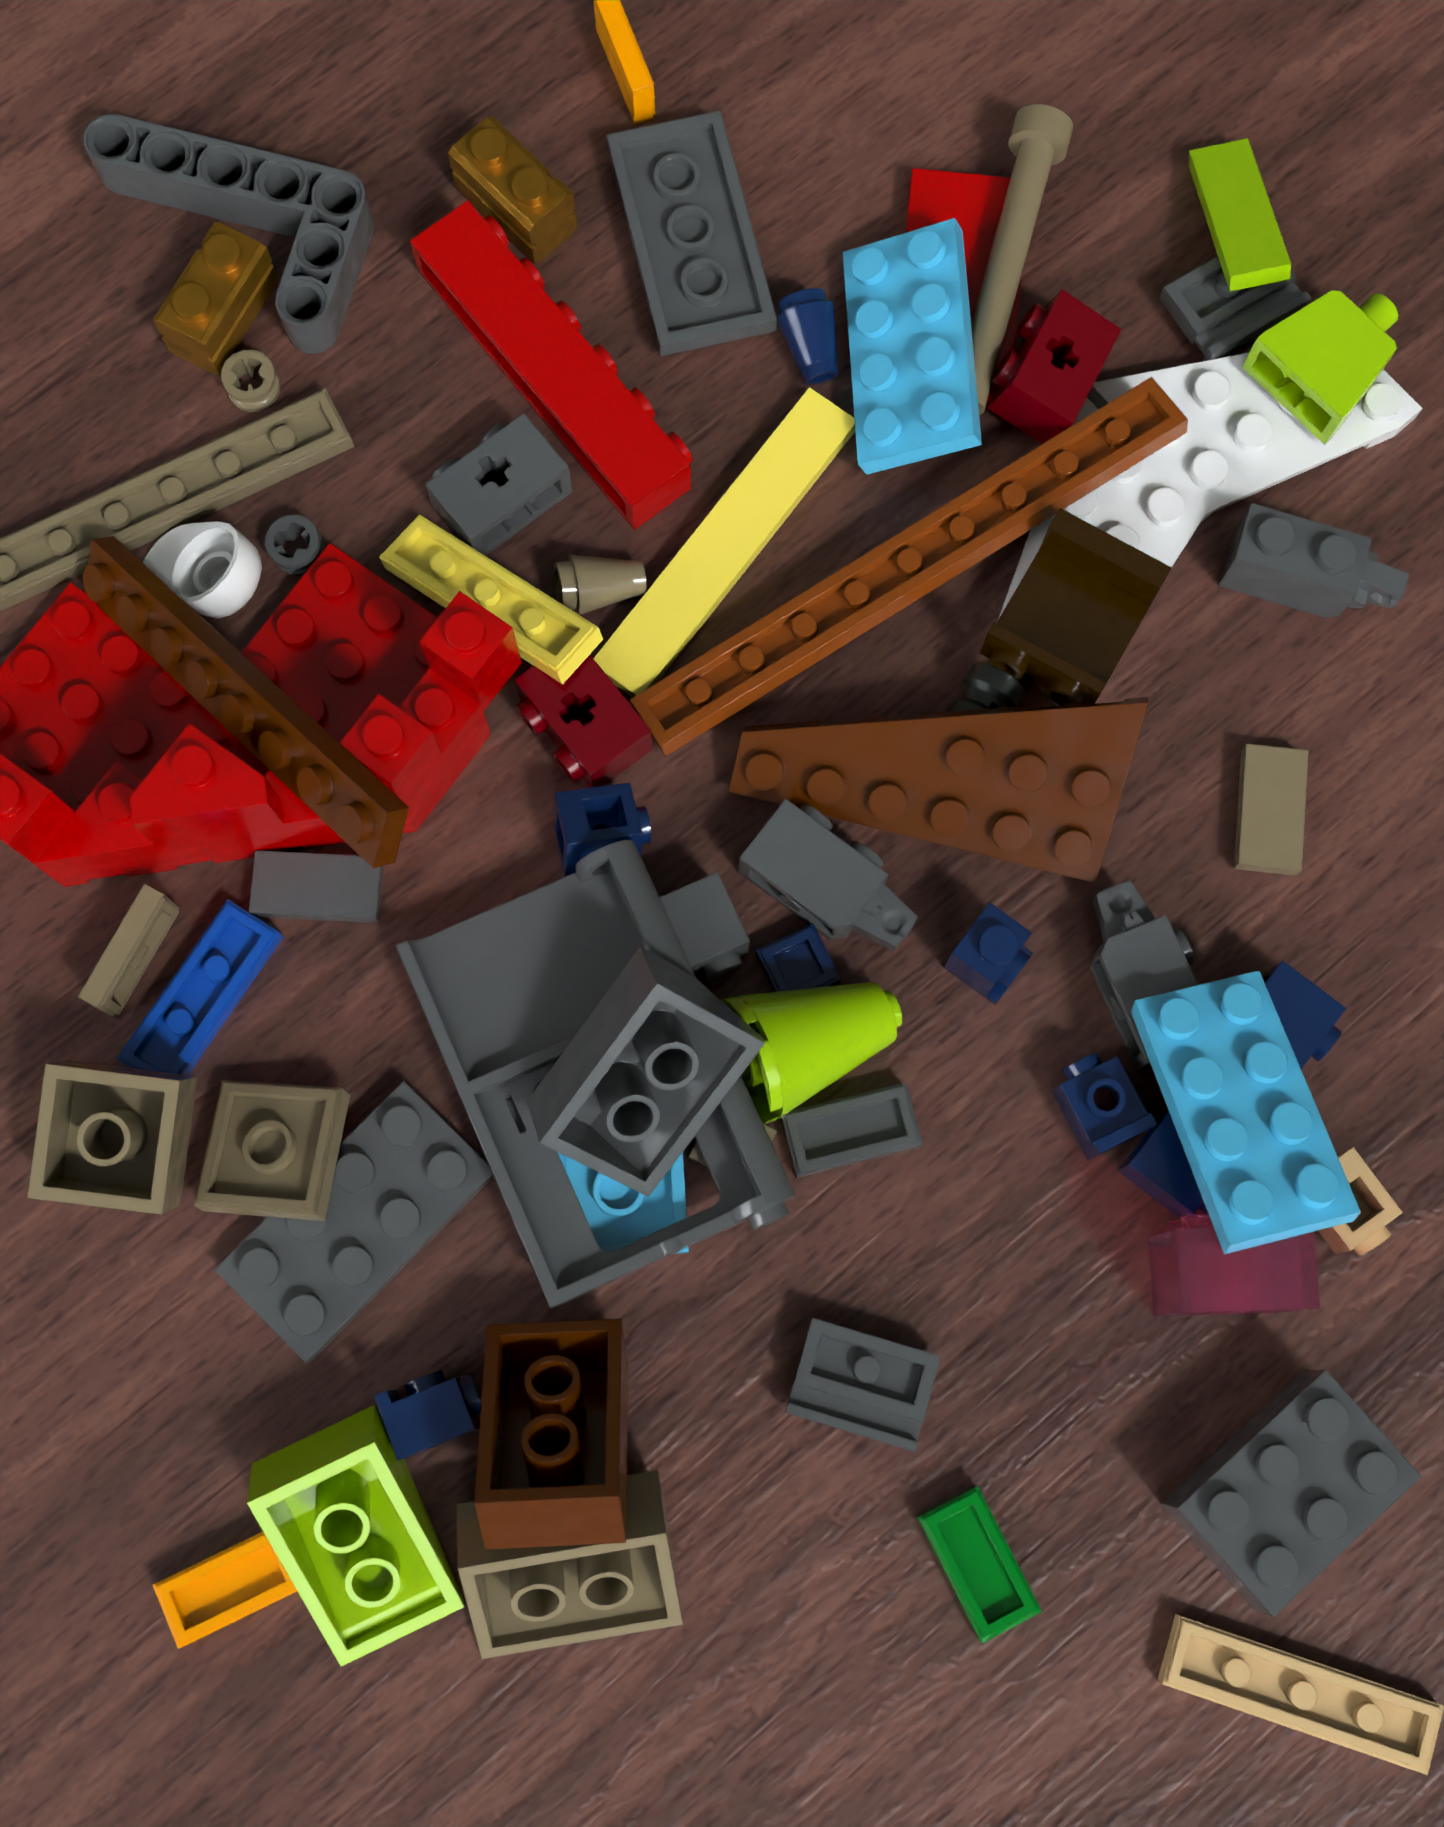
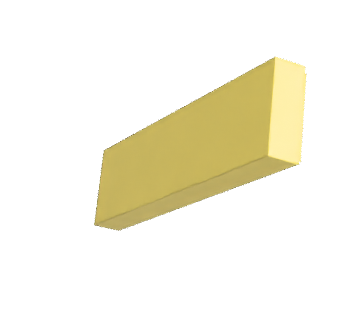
M420 514L379 556L387 571L444 608L461 591L513 627L520 657L561 684L566 682L603 640L599 627Z

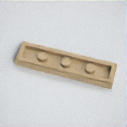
M1175 1614L1157 1680L1163 1685L1426 1775L1429 1772L1444 1706L1437 1702Z

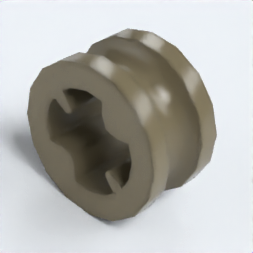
M242 350L234 353L225 361L221 369V381L231 402L238 409L245 412H261L276 402L280 394L281 383L271 360L264 353L256 350ZM254 372H258L263 384L254 390L252 385L249 384L248 391H244L239 379L247 373L253 379Z

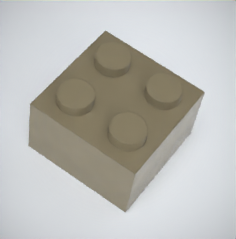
M72 1060L45 1064L27 1198L161 1215L180 1206L198 1076Z

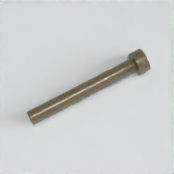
M1032 104L1022 107L1015 116L1008 142L1011 152L1016 156V161L971 320L979 415L984 413L992 385L991 380L998 363L1049 171L1052 165H1056L1065 159L1073 132V122L1070 117L1063 111L1049 105Z

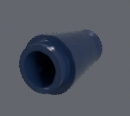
M820 288L805 289L785 296L778 302L780 314L777 316V323L799 371L803 375L804 383L806 385H815L836 378L839 375V370L837 366L834 303L826 299L824 290Z

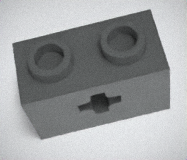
M524 413L511 423L502 422L491 428L484 435L478 447L461 459L454 457L444 462L434 472L432 480L425 484L434 511L459 540L485 556L573 492L569 466Z

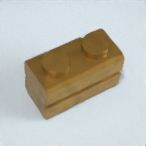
M493 116L486 117L456 142L448 152L450 165L454 170L452 174L455 187L485 216L491 215L502 227L507 238L534 264L543 260L571 236L577 228L576 213L573 211L575 209L574 193L557 177H551L550 170Z
M214 222L201 242L203 245L202 249L196 250L153 318V322L158 332L163 335L162 339L170 352L214 375L220 376L225 361L234 354L279 281V277L274 265L271 264L272 259L266 246L220 222Z

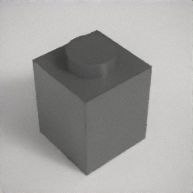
M718 872L660 897L696 977L705 973L708 980H714L737 970L743 965L740 957L749 954L750 941Z

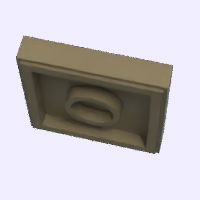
M222 1080L194 1206L205 1212L325 1221L350 1094L343 1088Z

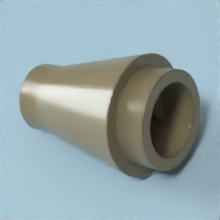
M569 554L567 561L555 562L553 566L557 601L570 610H574L578 615L631 597L644 596L646 593V575L641 559L623 560Z

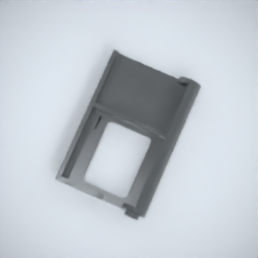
M632 840L614 842L593 851L576 864L575 873L425 938L415 941L406 940L395 945L551 1308L583 1296L749 1220L753 1231L767 1226L789 1215L790 1213L785 1203L796 1197L742 1076L738 1078L694 1136L719 1190L720 1196L717 1203L615 1251H604L599 1247L558 1152L539 1143L527 1100L639 947L648 950L696 978L639 851Z

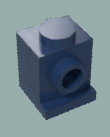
M630 782L555 792L553 829L564 877L576 872L575 866L582 858L606 845L622 840H632L641 856L642 844L651 842L648 811L645 806L636 807Z
M989 902L955 948L944 969L996 1005L1033 954V952L1023 946L1032 932Z
M1094 1053L1069 1065L1062 1070L1067 1081L1052 1091L1088 1160L1158 1125L1152 1113L1148 1114L1118 1056L1102 1063L1098 1054ZM1104 1088L1109 1091L1115 1103L1112 1110L1104 1111L1096 1106L1093 1099L1096 1089Z
M442 1370L430 1373L406 1383L404 1386L408 1397L401 1400L397 1390H386L374 1395L397 1461L409 1458L480 1428L477 1414L481 1412L482 1393L472 1372L447 1381Z

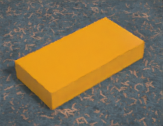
M593 0L596 31L634 125L654 119V82L621 1Z
M264 1532L258 1533L153 1584L178 1649L297 1592Z

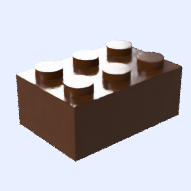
M622 1318L487 1325L474 1501L485 1549L626 1543L628 1361Z

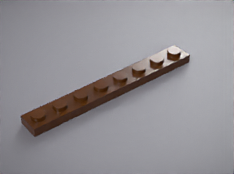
M114 536L91 539L88 565L83 572L84 592L88 597L96 602L97 606L373 869L395 863L409 807Z

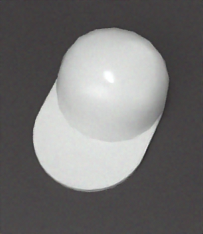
M218 521L189 523L175 527L154 544L143 561L144 565L198 614L218 619L234 614L247 604L258 586L262 571L261 557L252 542L231 524Z

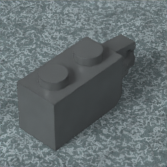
M1251 503L1233 532L1218 586L1317 616L1339 617L1347 607L1363 609L1366 603L1390 609L1394 608L1404 595L1409 573L1377 562L1379 555L1369 551L1372 538Z
M785 799L739 858V874L808 925L813 923L816 930L828 940L846 938L853 930L894 952L910 933L918 916L885 885L889 874L881 869L884 864L881 858L864 844L853 841L851 845H848L830 832L833 827L831 822L815 808L807 804H802L798 808Z
M1127 881L1099 892L1092 899L1104 943L1095 952L1089 968L1137 1072L1150 1067L1151 1063L1131 1014L1134 1001L1196 986L1198 983L1189 966L1193 964L1194 959L1190 944L1184 933L1178 928L1172 929L1167 915L1155 919L1133 883Z

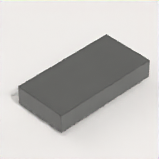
M255 851L249 913L255 917L379 923L384 866L373 869L361 856Z
M906 1082L793 1110L781 1117L796 1178L920 1148L923 1145Z

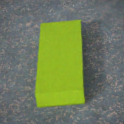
M1248 138L1189 150V169L1229 292L1289 280L1291 261Z

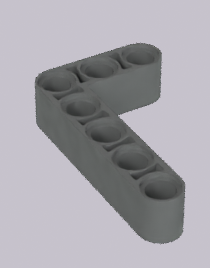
M106 114L97 117L89 123L84 131L83 143L102 183L108 190L120 195L294 237L295 240L276 293L275 305L290 343L297 350L304 353L317 354L326 351L334 345L339 337L374 231V220L362 181L356 175L345 170L122 115ZM180 166L176 170L168 171L173 167ZM237 180L233 184L223 185L227 181ZM289 193L294 194V195H293L292 197H290V198H287V199H279V198L282 197L283 195H286V194H289ZM344 207L352 208L348 212L342 214L335 213L337 210ZM336 259L330 265L316 266L322 260ZM319 311L310 319H298L304 312Z

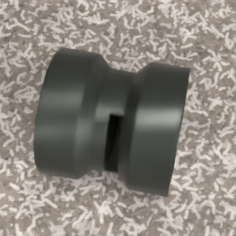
M974 663L971 664L963 678L962 687L964 691L961 697L951 700L945 712L1017 707L1020 705L1026 692L1023 686L1008 673L988 664Z

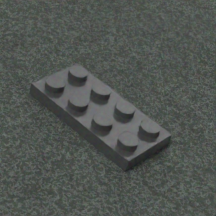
M721 110L607 134V149L660 356L775 332L777 318Z
M403 1081L340 1144L325 1221L267 1217L214 1270L305 1363H311L494 1177L491 1167Z

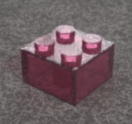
M1190 1215L1182 1216L1181 1220L1168 1221L1166 1232L1148 1237L1154 1317L1271 1314L1320 1309L1314 1232L1224 1254L1210 1216Z

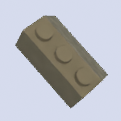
M658 1470L627 1475L626 1543L485 1549L474 1501L456 1504L458 1572L482 1659L683 1625L669 1527Z

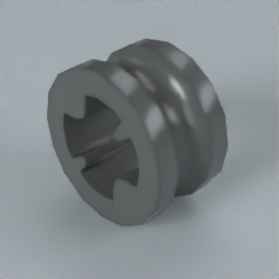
M286 515L278 518L270 525L265 536V547L269 557L281 571L290 575H304L326 548L323 537L318 532L316 526L308 518L301 515ZM297 533H301L309 545L307 550L297 549L293 558H288L289 554L282 546V543L284 541L293 542Z

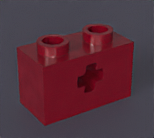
M1063 289L1045 307L1035 303L1024 317L1016 332V335L1023 339L1017 352L1010 350L994 373L991 381L998 385V388L987 408L1041 444L1047 442L1074 424L1122 329Z
M591 655L584 660L564 684L556 681L535 666H532L514 679L521 700L514 705L516 711L536 736L545 731L556 744L558 749L552 755L573 783L583 778L590 788L604 786L653 750L651 729ZM575 711L581 717H586L590 714L591 722L583 726L578 720L570 722L568 716Z

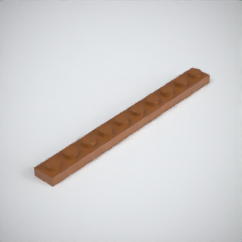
M1152 377L1148 378L630 699L634 710L651 729L653 739L666 757L1054 516L1059 508L1065 509L1187 433L1188 418Z

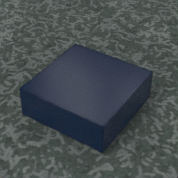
M813 923L756 950L758 961L774 992L835 986L841 982V978Z

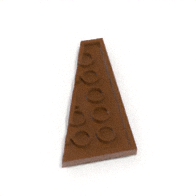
M1140 697L1109 703L1089 704L1086 701L1064 703V706L1022 709L1021 706L923 713L918 717L886 719V716L862 718V721L821 723L820 721L746 726L742 731L728 792L780 805L787 799L798 808L802 804H807L825 816L1096 883L1149 701L1147 697Z

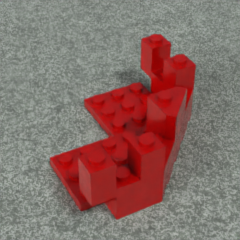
M331 543L323 550L241 652L409 807L403 834L416 832L491 736L484 711L522 663L513 627L461 591L456 594L442 614L436 617ZM71 582L0 666V841L63 887L90 883L89 880L123 874L126 877L177 870L180 865L212 860L215 863L253 858L255 851H275L300 846L303 849L346 843L97 606L96 602L92 601L84 591Z

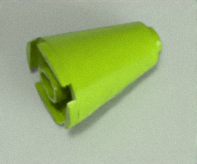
M875 982L736 995L721 1000L762 1036L765 1042L741 1074L763 1124L778 1120L895 1042L897 1027L902 1025V1012L896 997L891 991H884Z

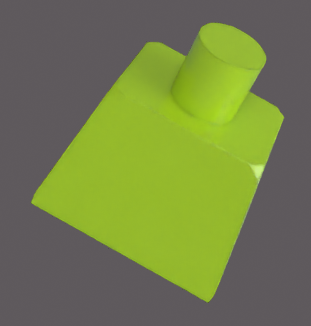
M1331 290L1263 332L1256 339L1242 368L1326 445L1379 377L1397 350L1395 341L1385 331L1398 320V311L1393 302L1380 293L1372 294L1358 307L1341 291Z

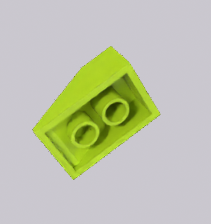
M375 1405L252 1463L247 1504L341 1667L465 1607L462 1593L404 1459L397 1461L383 1419Z

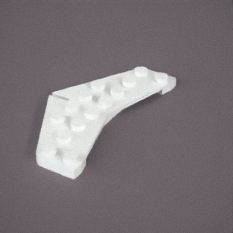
M1249 353L1098 381L1092 386L1088 398H1086L1074 424L1152 377L1188 418L1187 433L1063 510L1172 567L1199 524L1213 512L1364 446L1367 449L1397 435L1411 423L1423 408L1383 369L1333 438L1324 445L1242 368ZM1055 515L1030 530L1000 616L1039 551L1047 529ZM1037 685L1044 692L1045 689Z

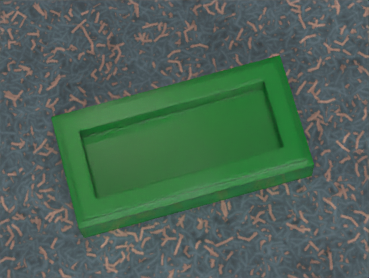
M977 1485L917 1515L956 1596L982 1644L1042 1612Z

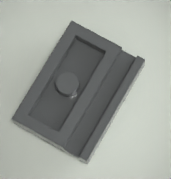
M1217 256L1164 286L1159 299L1192 345L1196 343L1204 354L1202 360L1207 361L1222 358L1254 340L1266 330L1307 306L1312 298L1307 291L1304 293L1300 291L1294 282L1296 276L1292 270L1289 280L1229 292Z
M811 1318L785 1413L915 1452L941 1356Z

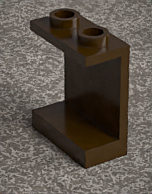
M1059 508L1047 529L1039 551L997 623L993 622L987 632L980 654L989 658L991 666L1008 673L1013 678L1021 679L1024 677L1044 688L1046 696L1060 706H1064V703L1086 701L1089 704H1095L1172 567Z

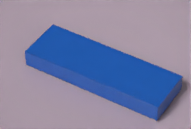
M227 899L116 1059L130 1068L189 1075L284 936Z

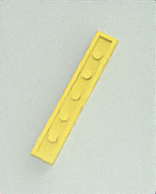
M810 387L807 389L593 658L618 689L633 698L659 682L854 434V417Z

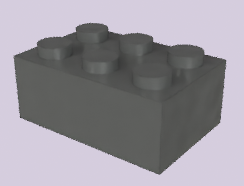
M1304 1370L1173 1491L1161 1505L1251 1608L1274 1618L1422 1476L1327 1370Z

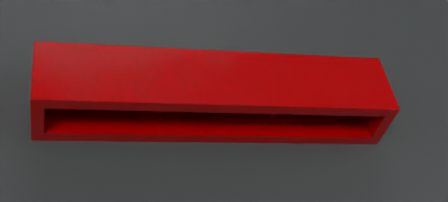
M467 200L410 240L418 272L633 530L639 528L691 489V463L693 458L683 440L674 432H670L667 435L653 420L655 412L644 394L635 387L629 391L616 376L618 375L617 366L609 353L600 344L592 347L580 333L582 328L572 309L562 300L556 304L544 291L545 283L537 268L526 257L520 261L508 248L509 241L505 232L491 215L483 218Z

